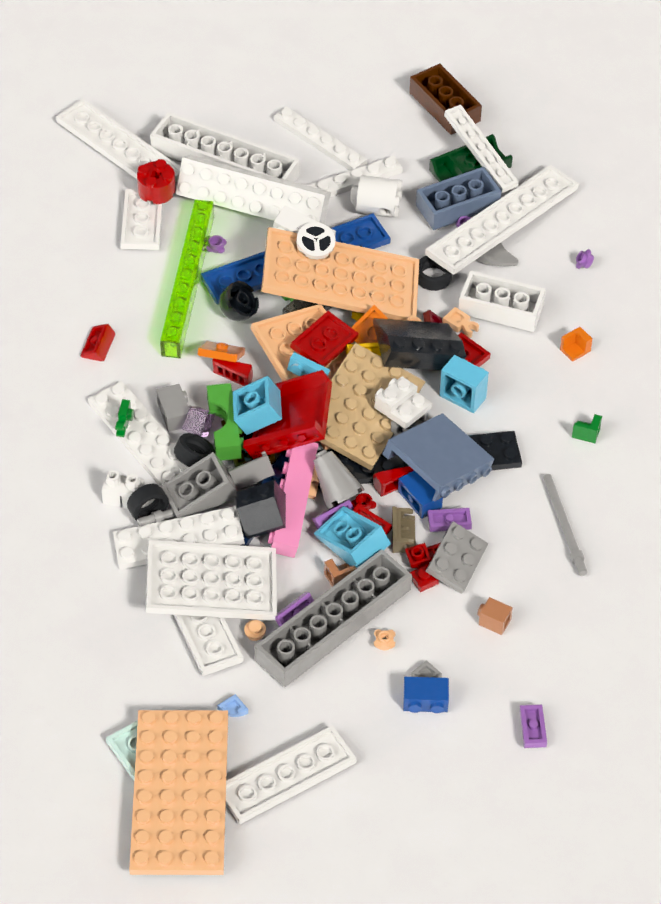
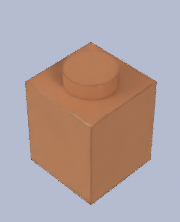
M489 597L485 604L482 603L478 609L479 625L502 635L511 621L513 607Z

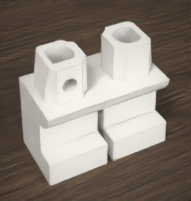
M109 470L102 487L103 504L121 507L122 505L123 508H127V501L130 495L139 487L144 486V480L139 479V476L136 474L123 476L116 470Z

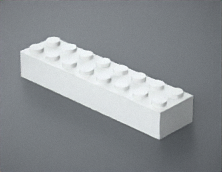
M171 112L165 115L150 134L151 146L164 156L181 162L183 157L193 155L295 182L300 176V159Z
M193 155L182 158L176 194L274 221L286 205L322 224H325L331 196L330 191Z

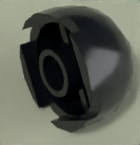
M236 281L223 289L219 298V305L221 311L229 319L244 321L257 313L259 300L258 297H254L252 293L254 290L250 285L242 281Z

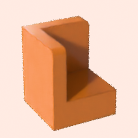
M578 327L562 336L560 350L571 361H575L591 352L593 338L581 327Z

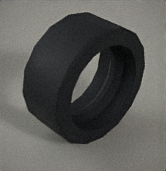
M428 256L419 259L418 284L422 288L438 291L449 286L452 280V273ZM429 268H438L445 272V274L439 277H430L424 274L423 271Z
M192 433L182 434L174 447L176 458L188 467H191L212 452L215 453L213 445L208 440Z
M146 484L139 487L130 495L127 501V508L136 521L138 518L152 515V512L158 510L166 511L169 506V498L157 484ZM155 499L148 506L141 508L146 502Z

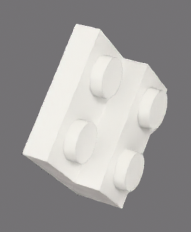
M402 376L398 380L393 378L385 390L380 388L376 392L374 408L406 429L432 409V402L417 393L418 386Z

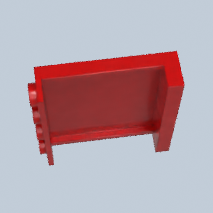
M323 370L275 383L281 393L282 419L253 432L251 439L244 440L243 448L253 459L262 457L261 452L263 451L270 455L325 439L332 381Z

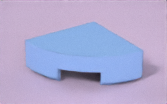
M236 694L217 705L218 710H228V716L240 717L248 714V708Z

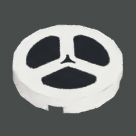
M313 222L301 227L297 234L296 244L298 250L305 254L306 257L318 260L326 258L334 250L336 239L333 231L328 226Z

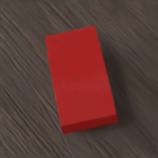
M425 543L406 548L405 552L411 568L429 565L440 543L426 547Z

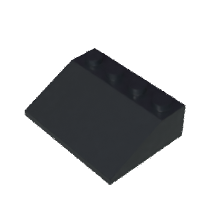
M373 319L384 367L442 370L454 355L463 359L466 358L463 341L448 323Z

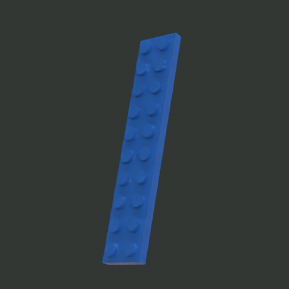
M374 213L331 228L336 231L335 241L376 249L390 244L391 241L390 236ZM265 251L201 273V280L217 305L219 304V298L223 289L236 281L247 283L254 291L262 288Z

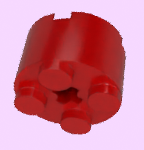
M158 159L138 167L137 184L140 198L145 202L147 200L153 201V204H163L173 198V194L176 191L175 172L165 160Z

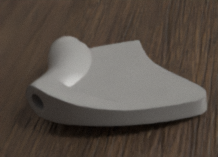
M499 243L476 259L478 262L494 266L518 265V259L510 254L503 247L502 243Z

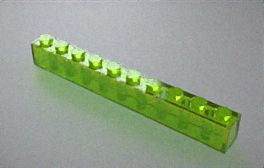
M197 199L194 201L160 339L162 357L181 359L205 259L206 246H208V239L210 238L214 221V201Z

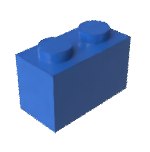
M412 471L399 478L398 492L421 519L428 516V510H440L442 508L443 497L434 502L432 499L436 490L417 472Z
M404 677L403 711H410L412 713L448 712L449 678Z

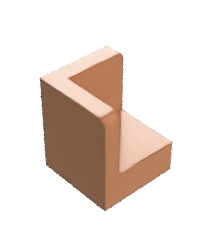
M333 559L324 561V574L332 587L357 569L355 566L350 567L347 563L336 566Z

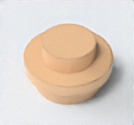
M251 620L244 627L245 635L252 641H258L265 635L266 626L262 621Z

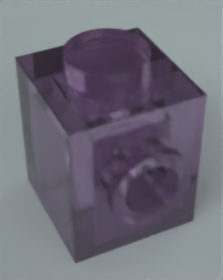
M190 406L182 430L207 437L215 414L198 406Z

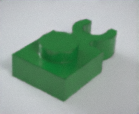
M122 399L118 421L115 426L117 437H124L129 421H133L134 409H131L130 400Z

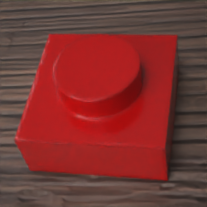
M428 564L410 572L412 574V582L420 592L439 584L438 579L425 572Z

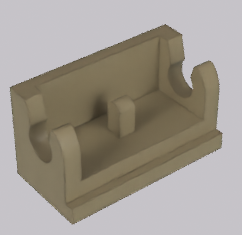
M392 507V553H406V548L416 546L415 516L404 515L413 514V509Z

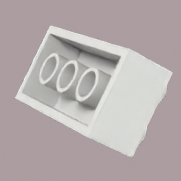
M470 270L459 297V310L470 317L534 332L544 305L546 289Z

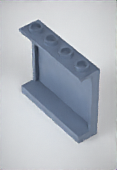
M443 413L389 439L383 452L387 459L398 455L436 490L432 499L434 502L442 497L446 498L454 491L461 490L469 483L473 484L482 476L486 477L491 472V466L494 461L491 455Z

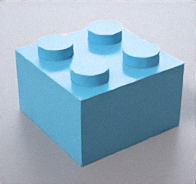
M454 355L441 370L440 396L474 413L486 399L489 372Z
M269 376L233 391L234 421L246 435L282 419L280 389Z

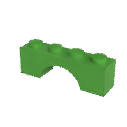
M231 383L207 385L209 414L219 416L226 422L221 429L214 432L215 453L221 461L240 459L241 450H245L243 448L244 438L239 437V434H242V429L234 421Z

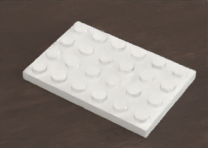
M148 540L146 613L275 620V616H277L276 548Z

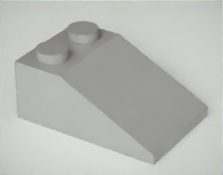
M214 452L161 485L178 518L221 505L237 495L238 492L224 463Z

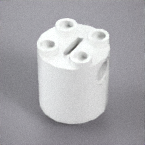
M361 175L360 180L352 185L350 200L356 212L398 217L399 201L402 198V180Z

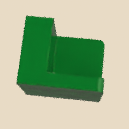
M594 414L591 424L582 421L575 422L572 438L595 444L601 429L602 416Z

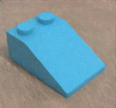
M345 506L339 509L314 532V535L348 565L355 566L356 568L380 550H385L391 544L380 525Z

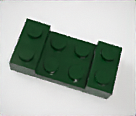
M493 134L487 136L486 139L507 167L511 168L513 156L511 154L505 156L499 150ZM466 145L432 158L429 163V171L439 182L482 167Z

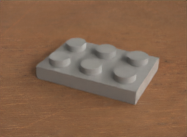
M453 521L449 525L425 572L462 594L489 543Z

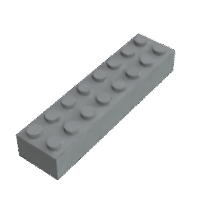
M380 550L255 645V661L283 687L288 686L411 590L412 574L384 550Z

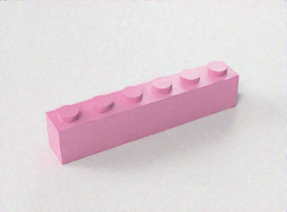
M313 442L286 451L285 457H289V460L284 462L282 474H285V479H281L279 485L286 494V528L270 532L268 543L271 544V547L276 548V554L294 558L297 552L313 475V460L316 459L318 443Z

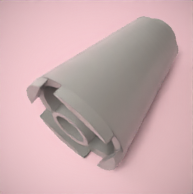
M325 449L315 455L317 459L313 460L327 509L364 491L363 486L332 451L327 452Z

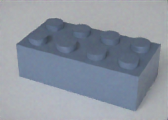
M481 167L417 189L416 206L431 228L436 230L456 223L462 216L473 217L501 199L502 191L486 169Z

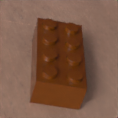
M440 63L410 76L409 93L450 135L457 132L444 116L445 111L461 105L475 124L481 121L482 105Z

